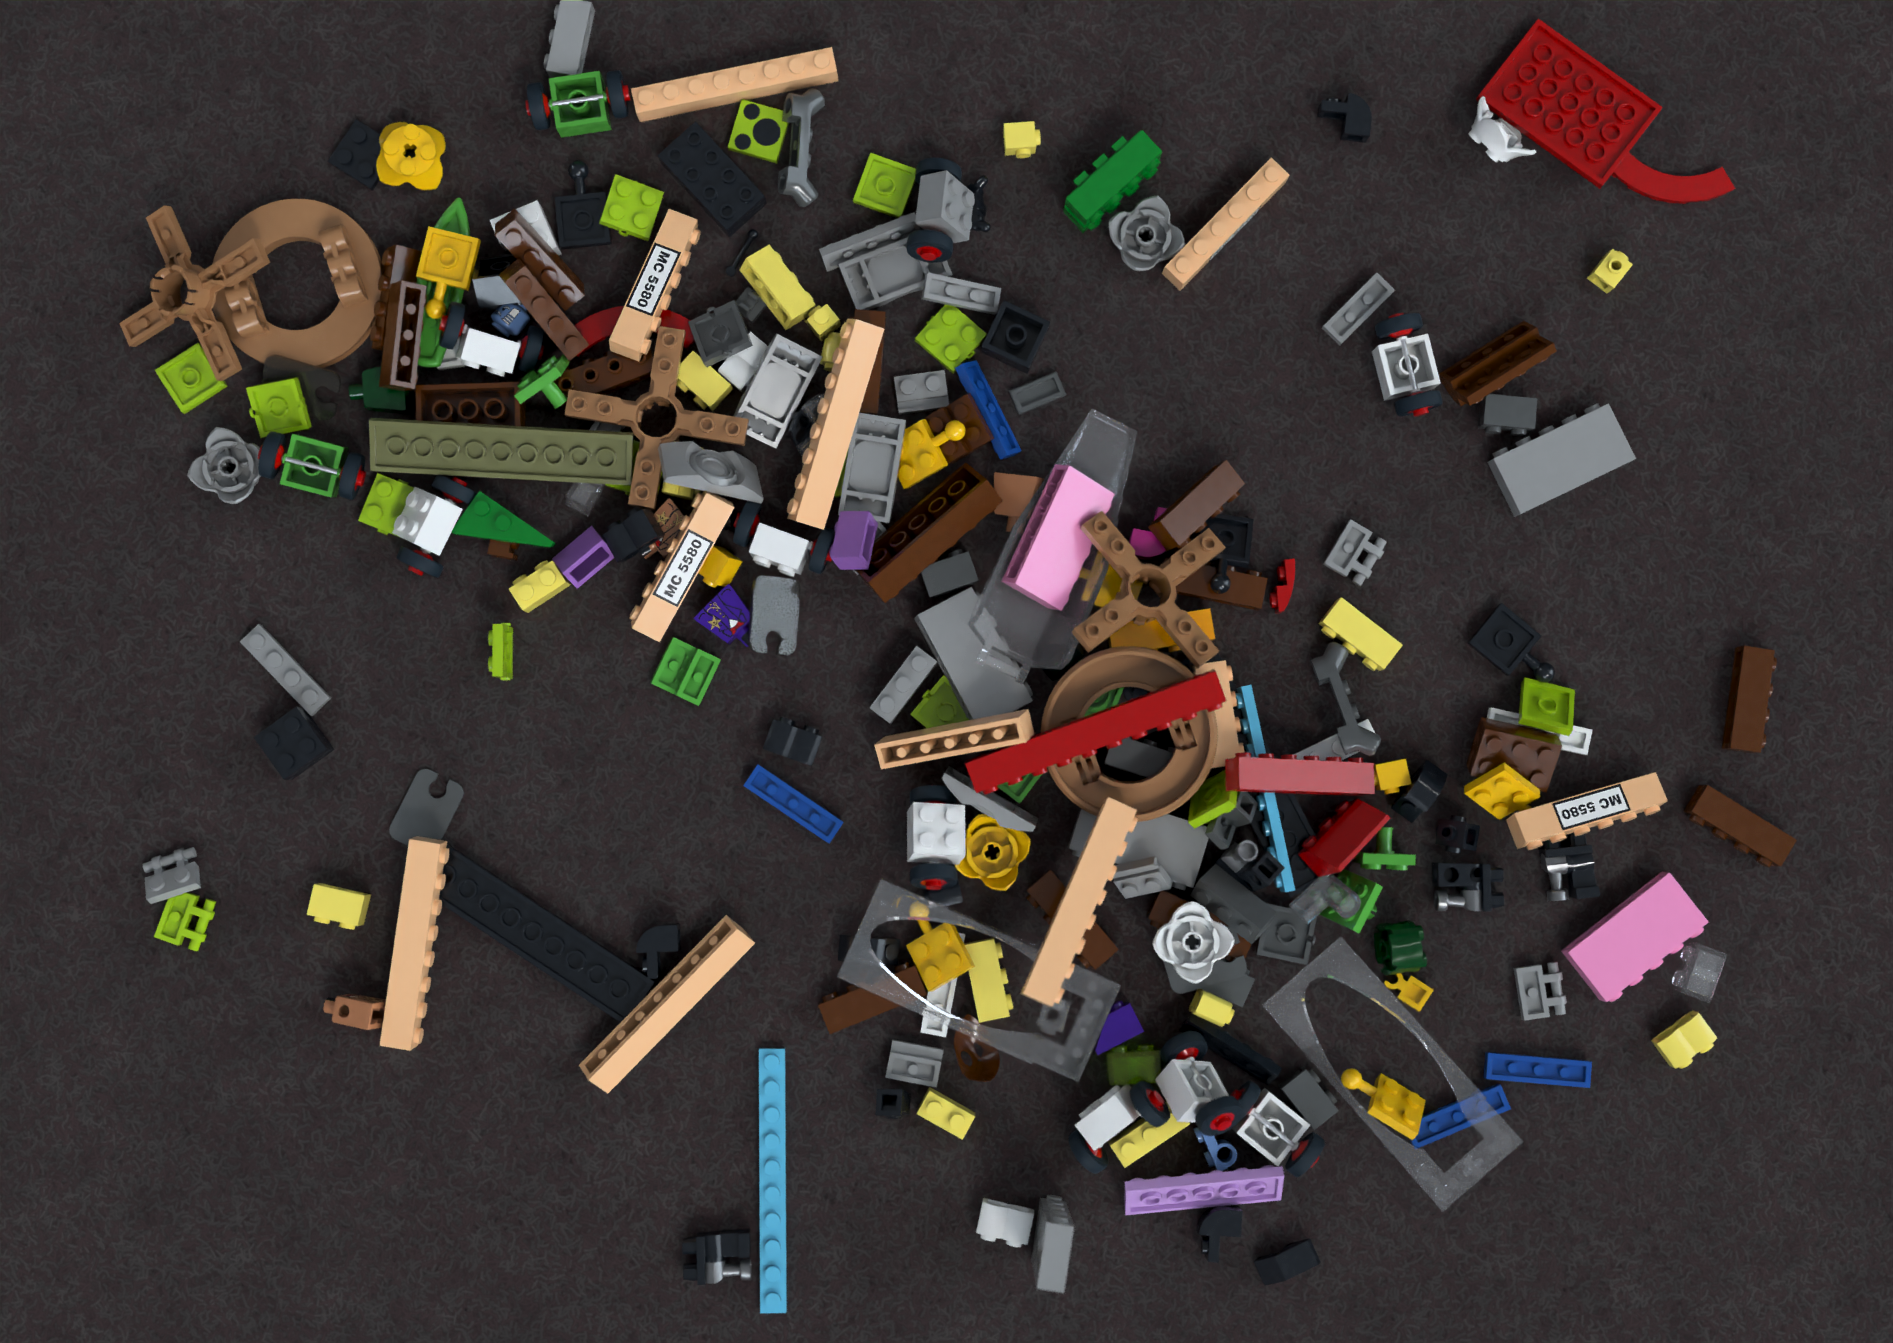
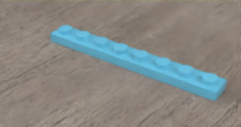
M1252 685L1237 688V708H1241L1243 719H1240L1242 733L1247 734L1248 744L1245 745L1246 753H1251V757L1258 758V754H1266ZM1259 792V795L1256 796V801L1258 802L1259 811H1263L1265 821H1262V829L1265 837H1269L1270 847H1267V851L1285 867L1274 879L1275 887L1279 888L1280 892L1295 891L1275 793Z

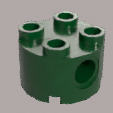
M1411 920L1399 923H1380L1376 926L1375 929H1378L1379 933H1374L1375 956L1377 963L1384 966V968L1380 969L1384 975L1417 972L1421 967H1426L1427 957L1425 952L1422 951L1421 941L1424 939V932L1421 925H1415Z

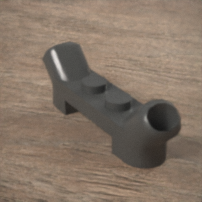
M813 88L808 89L802 95L789 93L786 96L783 107L782 121L792 123L789 166L779 171L778 192L792 196L799 207L808 206L818 198L819 194L807 177V168L811 162V154L809 153V143L813 136V130L810 128L811 117L825 106V98L819 90Z
M1336 642L1329 643L1322 656L1310 659L1319 686L1326 683L1330 684L1345 726L1337 728V736L1344 754L1347 755L1359 751L1368 756L1375 755L1381 742L1380 735L1358 726L1356 719L1360 718L1357 707L1355 703L1350 704L1347 695L1351 694L1346 679L1341 681L1339 675L1349 655L1348 650L1345 646Z

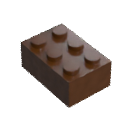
M1481 717L1466 764L1470 776L1480 777L1502 763H1506L1540 789V791L1547 793L1562 744L1555 733Z

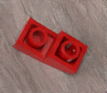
M1285 559L1281 562V566L1277 568L1278 581H1283V585L1274 587L1273 593L1269 594L1270 607L1275 608V614L1284 612L1290 600L1295 580V559Z

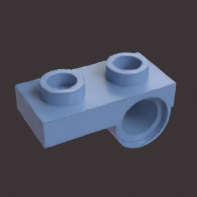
M1198 1126L1193 1129L1198 1142H1204L1208 1150L1204 1153L1209 1167L1214 1166L1216 1170L1223 1171L1235 1163L1237 1152L1229 1141L1223 1139L1216 1141L1214 1136L1203 1135ZM1222 1147L1230 1149V1154L1226 1159L1217 1158V1152Z

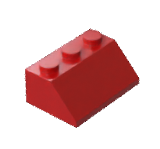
M1360 799L1345 800L1336 807L1335 811L1337 813L1332 818H1327L1319 825L1320 831L1315 836L1311 835L1303 842L1302 846L1304 848L1298 855L1318 877L1341 872L1390 820V817Z

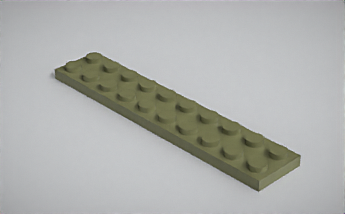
M371 418L369 420L370 471L630 486L632 483L633 433L384 418Z

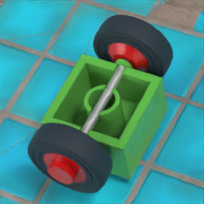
M600 71L549 78L552 99H548L541 82L528 84L526 109L528 116L532 118L535 129L546 130L550 128V113L553 110L556 129L561 138L612 130L608 103L611 105L615 118H624L629 115L628 101L631 100L628 85L624 84L621 71L607 72L606 90Z
M273 431L268 433L258 453V473L260 476L274 479L283 463L281 485L331 498L337 497L339 490L340 497L350 500L355 499L366 477V472L364 471L365 456L351 452L347 457L349 447L299 434H292L288 452L285 453V435Z

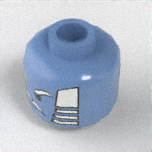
M513 303L496 308L491 315L494 321L492 326L506 337L519 335L530 321V317L526 313L527 309L524 305H513Z

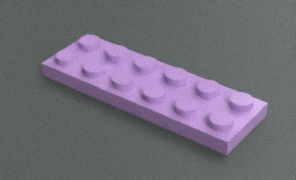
M1266 1165L1259 1169L1238 1168L1235 1171L1229 1172L1214 1170L1208 1174L1186 1173L1177 1177L1163 1175L1156 1179L1146 1180L1134 1178L1124 1182L1125 1215L1279 1201L1282 1197L1284 1182L1283 1166Z

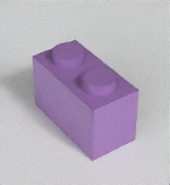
M840 511L839 519L835 523L834 542L830 546V558L840 570L869 569L878 523L869 511Z
M590 526L553 557L552 560L564 576L578 589L609 563L614 556L605 540Z

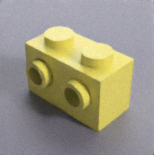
M543 561L534 568V573L529 576L524 574L512 582L514 586L509 588V591L523 611L529 613L571 585L554 561Z

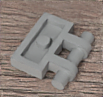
M1350 519L1323 565L1343 577H1347L1352 569L1357 573L1352 582L1361 586L1365 579H1369L1372 573L1371 568L1376 560L1382 557L1384 553L1383 548L1387 542L1378 537L1374 545L1371 544L1368 540L1373 532ZM1362 550H1364L1368 555L1364 562L1360 564L1356 560Z
M194 847L186 850L180 848L174 850L173 854L164 857L159 855L153 857L151 861L143 863L145 873L154 871V875L145 877L146 900L150 904L201 888L199 866L195 861L188 863V859L197 857ZM177 863L176 868L166 871L167 866Z
M1558 962L1547 963L1549 973L1543 974L1542 965L1540 964L1513 968L1522 1020L1550 1017L1548 1006H1554L1555 1015L1566 1014L1565 1004L1567 1000L1566 995H1563L1561 980H1563L1562 972H1559ZM1550 982L1551 984V997H1547L1545 983Z

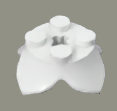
M1482 96L1478 102L1477 115L1474 124L1471 126L1472 130L1468 133L1470 137L1478 144L1482 142L1488 148L1486 151L1487 155L1495 162L1498 160L1508 162L1519 156L1535 154L1536 150L1522 149L1520 131L1503 119H1491L1493 113L1490 112L1485 97Z
M1191 901L1177 908L1170 922L1163 925L1157 931L1153 940V947L1162 960L1170 962L1183 979L1192 983H1199L1209 976L1213 963L1216 960L1222 959L1229 954L1235 940L1226 926L1210 918L1209 912L1204 906ZM1191 934L1199 940L1198 945L1194 944V949H1190V946L1185 944V940L1189 939L1188 936Z

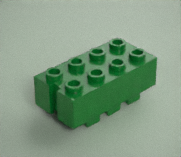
M1140 130L1129 141L1122 136L1111 146L1112 150L1116 153L1110 158L1103 153L1092 163L1093 167L1097 169L1089 176L1084 170L1073 180L1074 184L1078 187L1066 197L1063 212L1082 233L1088 228L1090 231L1094 230L1102 222L1101 217L1106 212L1109 214L1113 213L1120 206L1121 203L1119 201L1125 195L1130 197L1140 187L1138 184L1143 178L1149 180L1158 171L1157 167L1161 163L1162 150L1143 130Z

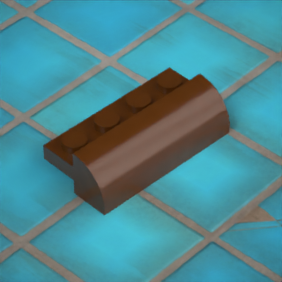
M1522 321L1438 375L1451 398L1459 406L1464 404L1471 406L1482 401L1491 392L1503 388L1507 382L1515 377L1522 376L1534 365L1546 361L1557 350L1553 342L1540 336L1537 327Z

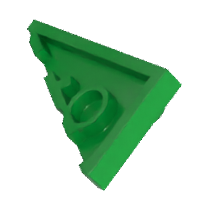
M481 491L477 493L452 530V533L458 536L463 535L551 548L555 545V542Z

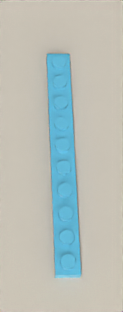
M759 1048L760 1313H787L785 1048Z

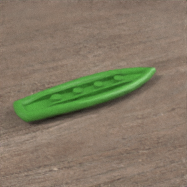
M456 198L437 221L434 228L470 236L467 213L461 198ZM417 278L416 284L426 286L427 303L430 299H433L437 283ZM447 286L443 300L446 305V312L451 302L461 304L464 294L463 289ZM424 307V326L421 333V353L418 365L422 367H440L447 349L439 346L441 330H438L440 319L430 318Z

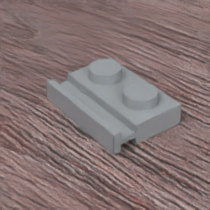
M945 370L894 377L899 415L938 410L949 405Z
M1155 856L1115 865L1117 870L1113 877V882L1125 899L1168 890L1172 887V879L1163 866L1157 863Z
M893 1039L885 1078L937 1088L944 1049Z

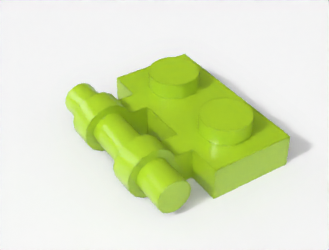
M190 892L168 898L154 937L178 946L182 945L184 938L187 937L191 939L188 949L198 951L201 942H205L207 936L205 931L209 920H213L215 915L213 910L216 901L206 899L203 908L196 906L200 896ZM193 915L199 917L195 930L188 928Z

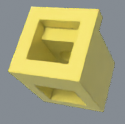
M828 304L823 307L820 305L815 307L808 314L809 318L805 321L820 341L824 340L828 333L834 332L841 326L840 319Z

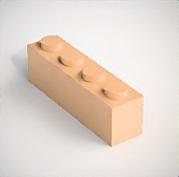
M1226 660L1205 663L1198 669L1192 666L1195 676L1215 669L1227 700L1222 703V708L1214 711L1218 728V741L1211 768L1224 767L1225 759L1235 758V753H1245L1243 743L1238 742L1237 733L1241 732L1239 717H1234L1233 707L1237 706L1235 691H1230L1229 681H1233L1231 665L1227 666Z

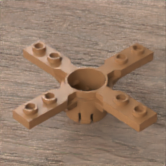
M164 205L146 217L166 263L165 268H162L155 274L156 277H162L163 279L152 278L150 282L151 289L160 291H151L153 302L119 324L128 345L137 347L172 325L175 318L179 317L182 320L189 321L197 334L216 380L224 381L242 370V367L223 323L216 320L212 311L216 302L217 292L226 286H234L270 263L261 240L253 238L206 269L199 265H192L190 261L192 252L171 206ZM184 280H186L188 289L196 290V292L188 291L185 302L193 303V305L182 304L180 290Z
M659 326L650 375L649 392L642 394L636 401L570 389L568 392L564 414L566 417L631 427L634 435L640 440L628 504L631 506L655 509L662 472L658 451L660 444L674 441L679 442V436H687L745 446L749 419L703 411L684 410L681 402L675 397L686 334L685 330ZM654 402L658 406L668 408L673 406L677 412L674 428L662 437L648 436L641 429L643 410L651 409Z
M1103 511L1081 526L1080 529L1122 578L1120 592L1116 593L1115 600L1110 601L1072 631V634L1087 652H1090L1132 619H1134V624L1139 626L1144 625L1145 621L1149 623L1156 619L1197 669L1219 652L1185 610H1180L1175 604L1176 586L1226 548L1210 528L1174 553L1163 564L1156 566L1153 564H1142L1135 556L1134 548ZM1136 580V583L1147 584L1149 582V586L1161 598L1160 605L1158 607H1147L1140 604L1131 593L1130 584Z

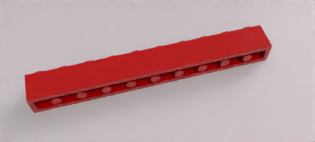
M1213 669L1036 734L1026 743L1004 746L966 760L965 765L976 793L982 791L985 795L998 790L997 785L1005 782L1010 786L1023 781L1022 776L1030 773H1032L1033 777L1041 775L1048 771L1047 767L1057 764L1058 767L1068 765L1073 762V757L1082 755V758H1087L1098 753L1096 749L1107 746V749L1117 747L1123 744L1122 739L1132 737V740L1144 737L1147 735L1146 731L1156 727L1158 731L1172 726L1171 721L1182 718L1183 722L1197 717L1196 712L1207 709V712L1218 710L1223 707L1222 703L1227 700L1217 673Z

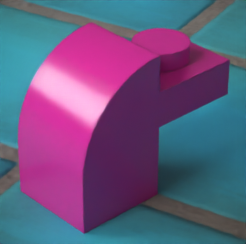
M1158 507L1156 509L1154 521L1166 508ZM1135 528L1131 530L1129 544L1134 548L1135 556L1138 559H1153L1166 551L1152 532Z

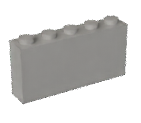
M1597 403L1585 409L1586 414L1579 418L1574 414L1562 420L1563 425L1556 429L1551 425L1539 431L1540 436L1533 440L1528 436L1516 442L1517 447L1510 451L1505 447L1493 453L1494 458L1487 463L1514 517L1636 459L1609 403L1602 407Z
M972 587L918 614L914 618L969 720L1014 712L1033 701L1031 698L1033 693L1027 682L1023 683L1019 676L1021 671L1017 662L1014 659L1011 660L1006 652L1008 650L1006 641L1002 636L998 637L994 629L996 628V623L993 617L985 613L982 607L984 601L978 591L974 592Z
M1081 808L1079 809L1068 844V848L1073 850L1072 855L1080 857L1097 816ZM1169 814L1152 820L1137 822L1133 832H1127L1124 841L1128 842L1122 857L1117 856L1115 863L1124 864L1155 856L1157 863L1163 866L1172 879V887L1186 891L1187 886L1194 888L1209 839L1205 835L1207 826L1201 825L1194 829L1188 823V820Z
M1047 1195V1198H1040L1031 1263L1037 1289L1064 1293L1074 1225L1067 1203L1062 1201V1197L1056 1195Z

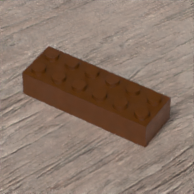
M965 462L874 541L869 569L855 571L877 596L886 603L889 599L894 598L909 582L915 580L919 573L927 566L936 562L938 557L948 548L954 546L965 533L975 528L977 523L987 514L992 513L1003 500L988 480Z

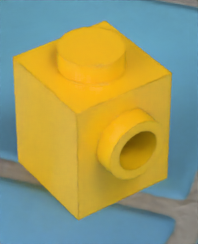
M713 545L698 573L704 577L703 582L714 588L717 585L725 587L731 583L743 561L725 548Z
M1406 759L1374 765L1376 791L1384 790V795L1400 792V786L1411 784Z

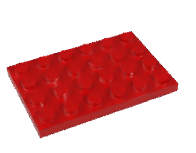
M1540 19L1534 23L1476 99L1479 102V99L1484 96L1489 110L1599 189L1605 184L1663 108Z

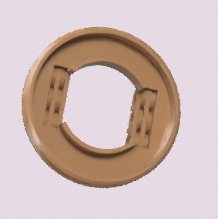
M285 199L268 203L251 211L229 230L217 249L213 263L253 238L261 240L267 255L277 247L290 242L308 241L323 246L325 251L323 253L324 258L327 260L328 267L333 276L331 280L340 299L335 310L320 324L304 330H286L267 322L252 274L232 287L226 286L217 292L213 310L217 320L223 323L229 339L244 353L265 365L280 370L310 371L325 368L341 361L353 353L368 338L376 323L377 316L374 315V308L376 302L380 301L381 291L378 290V282L381 275H383L384 268L373 241L351 217L339 209L319 201Z
M1120 646L1098 651L1077 662L1055 685L1044 709L1041 733L1084 717L1088 708L1097 698L1113 689L1137 687L1153 692L1195 675L1171 656L1145 647ZM1207 709L1196 712L1198 716L1191 720L1183 722L1182 718L1171 721L1172 726L1169 727V731L1175 745L1174 752L1166 765L1148 778L1138 781L1112 779L1101 773L1096 755L1082 758V755L1073 757V762L1068 765L1058 767L1057 764H1054L1047 768L1063 794L1078 807L1092 815L1097 816L1104 799L1110 797L1136 809L1134 817L1138 818L1137 822L1159 818L1187 802L1198 791L1208 776L1214 762L1218 741L1215 712H1207Z

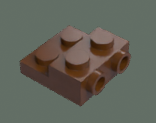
M971 393L962 396L946 407H941L924 418L927 420L934 437L945 431V427L950 421L958 420L965 426V435L961 440H949L939 446L948 464L959 461L995 439Z

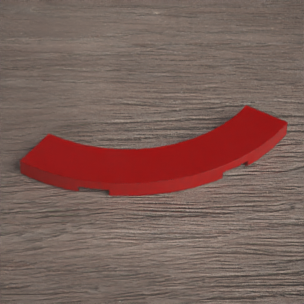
M1629 152L1611 174L1614 178L1617 177L1621 182L1629 186L1628 188L1632 191L1667 203L1686 204L1687 202L1708 201L1723 196L1735 189L1723 167L1696 176H1675L1656 171L1644 165Z
M624 306L600 311L574 325L589 343V346L576 355L580 358L592 346L611 336ZM662 310L660 326L685 330L683 348L688 350L695 342L688 323L690 320L670 310Z

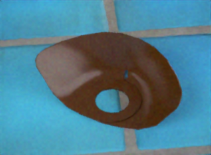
M967 1014L955 1032L954 1048L961 1072L966 1078L973 1081L989 1082L996 1076L999 1070L1000 1056L998 1048L985 1027L975 1017ZM974 1043H977L984 1049L981 1057L976 1053ZM962 1051L967 1052L971 1057V1066L963 1062L961 1058Z

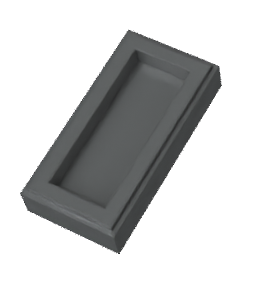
M1057 372L1009 391L1018 415L1066 396Z

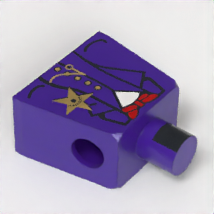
M729 584L694 617L698 623L728 644H731L738 638L748 647L758 637L748 627L755 620Z

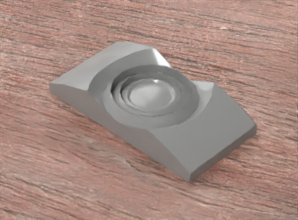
M907 237L840 263L838 266L855 308L869 310L885 305L909 293L923 290L925 274L927 272L951 277L952 272L947 260L939 263H929L914 259L907 253Z
M777 333L775 334L762 355L757 370L734 413V417L749 419L747 435L777 448L823 358L821 355Z
M859 413L848 449L838 515L840 511H869L876 521L890 523L906 420Z
M693 441L669 442L659 445L658 451L665 483L762 504L764 498L757 467L735 451L716 452L714 450H704Z
M950 766L948 767L942 780L962 804L971 805L985 815L996 819L1001 827L1018 831H1034L1038 821L1037 817L994 792L985 795L982 791L976 793L969 777Z

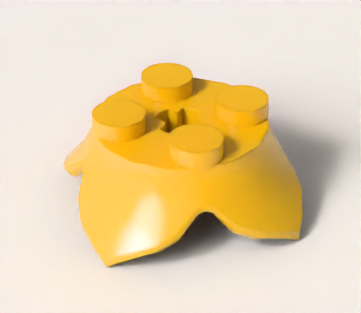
M406 122L387 125L379 137L381 151L377 158L376 167L380 181L390 186H400L408 182L421 190L437 189L443 176V168L440 162V156L444 153L446 147L443 134L426 125H414ZM407 149H414L415 157H405V151Z
M979 814L969 823L966 830V856L959 865L954 864V866L966 877L979 878L991 889L1006 891L1016 881L1018 865L1029 853L1030 838L1023 831L1001 827L996 819L985 814ZM993 844L994 848H999V852L996 853L997 858L991 859L990 856H985L984 852L988 850V845Z

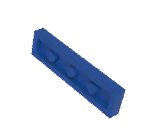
M977 360L957 366L955 370L961 384L964 386L967 394L971 393L995 438L991 442L1000 460L1020 453L1022 450Z
M759 764L743 785L829 844L844 823Z
M1485 1052L1484 1078L1590 1088L1592 1062L1588 1060Z
M1498 1083L1422 1115L1419 1133L1413 1140L1410 1139L1412 1147L1414 1149L1420 1148L1510 1110L1511 1107L1502 1086Z

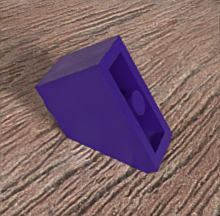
M1120 1000L1108 1006L1110 1011L1105 1013L1094 1047L1097 1055L1144 1032L1129 1002L1123 1003Z

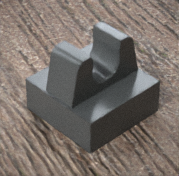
M747 287L736 300L741 315L751 323H754L767 306L761 297L750 287Z

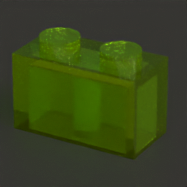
M1153 1044L1137 1045L1138 1049L1127 1050L1126 1045H1117L1111 1048V1051H1106L1108 1084H1137L1140 1081L1157 1083L1155 1079L1161 1073L1160 1050L1153 1048Z

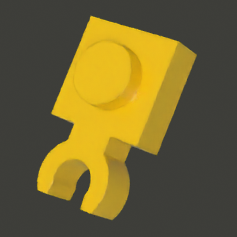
M1401 973L1395 974L1398 979L1396 984H1391L1388 981L1383 983L1388 989H1398L1401 991L1397 998L1418 1012L1421 1011L1433 992L1432 988L1412 975L1408 981H1405Z

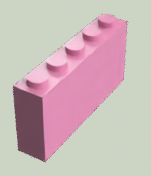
M1055 464L1002 582L1046 608L1062 611L1069 600V594L1074 583L1079 578L1082 565L1089 556L1092 542L1080 528L1099 512L1103 511L1106 515L1111 508V502L1115 494L1070 465Z
M1661 872L1561 951L1599 1000L1613 1002L1622 996V990L1628 985L1634 986L1643 979L1642 974L1647 970H1654L1664 962L1662 959L1665 956L1681 950L1684 946L1683 942L1689 937L1695 938L1704 931L1703 926L1709 922L1671 873Z

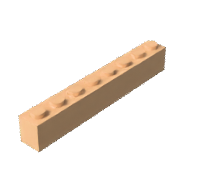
M832 47L631 88L638 119L640 122L740 102L742 99L750 100L837 82L838 74Z
M847 319L842 325L839 348L835 349L832 357L834 365L831 373L827 375L825 380L824 398H821L817 407L819 415L816 423L812 425L810 430V445L804 451L802 457L804 465L801 473L797 475L795 480L796 491L794 498L789 501L787 513H789L787 519L824 530L884 332L883 328L858 319Z
M1110 797L1104 799L1020 994L1048 1007H1053L1054 1003L1059 1004L1065 990L1061 988L1065 978L1069 979L1075 967V964L1072 963L1075 953L1080 954L1086 942L1082 938L1086 929L1090 930L1096 919V915L1093 914L1096 904H1102L1107 893L1103 889L1106 881H1111L1117 870V866L1114 865L1117 856L1122 857L1128 842L1124 841L1127 832L1132 833L1137 824L1138 818L1134 817L1136 809Z
M419 836L409 839L380 1046L411 1051L423 1039L424 1030L421 1028V1021L427 1012V1003L424 1002L425 993L429 991L431 985V977H428L429 967L433 965L435 953L432 951V944L438 935V926L435 925L436 917L440 914L442 908V900H439L440 890L444 888L446 881L443 868L449 859V849L446 848L447 841Z
M725 915L579 1064L587 1079L606 1093H609L755 944L747 932Z

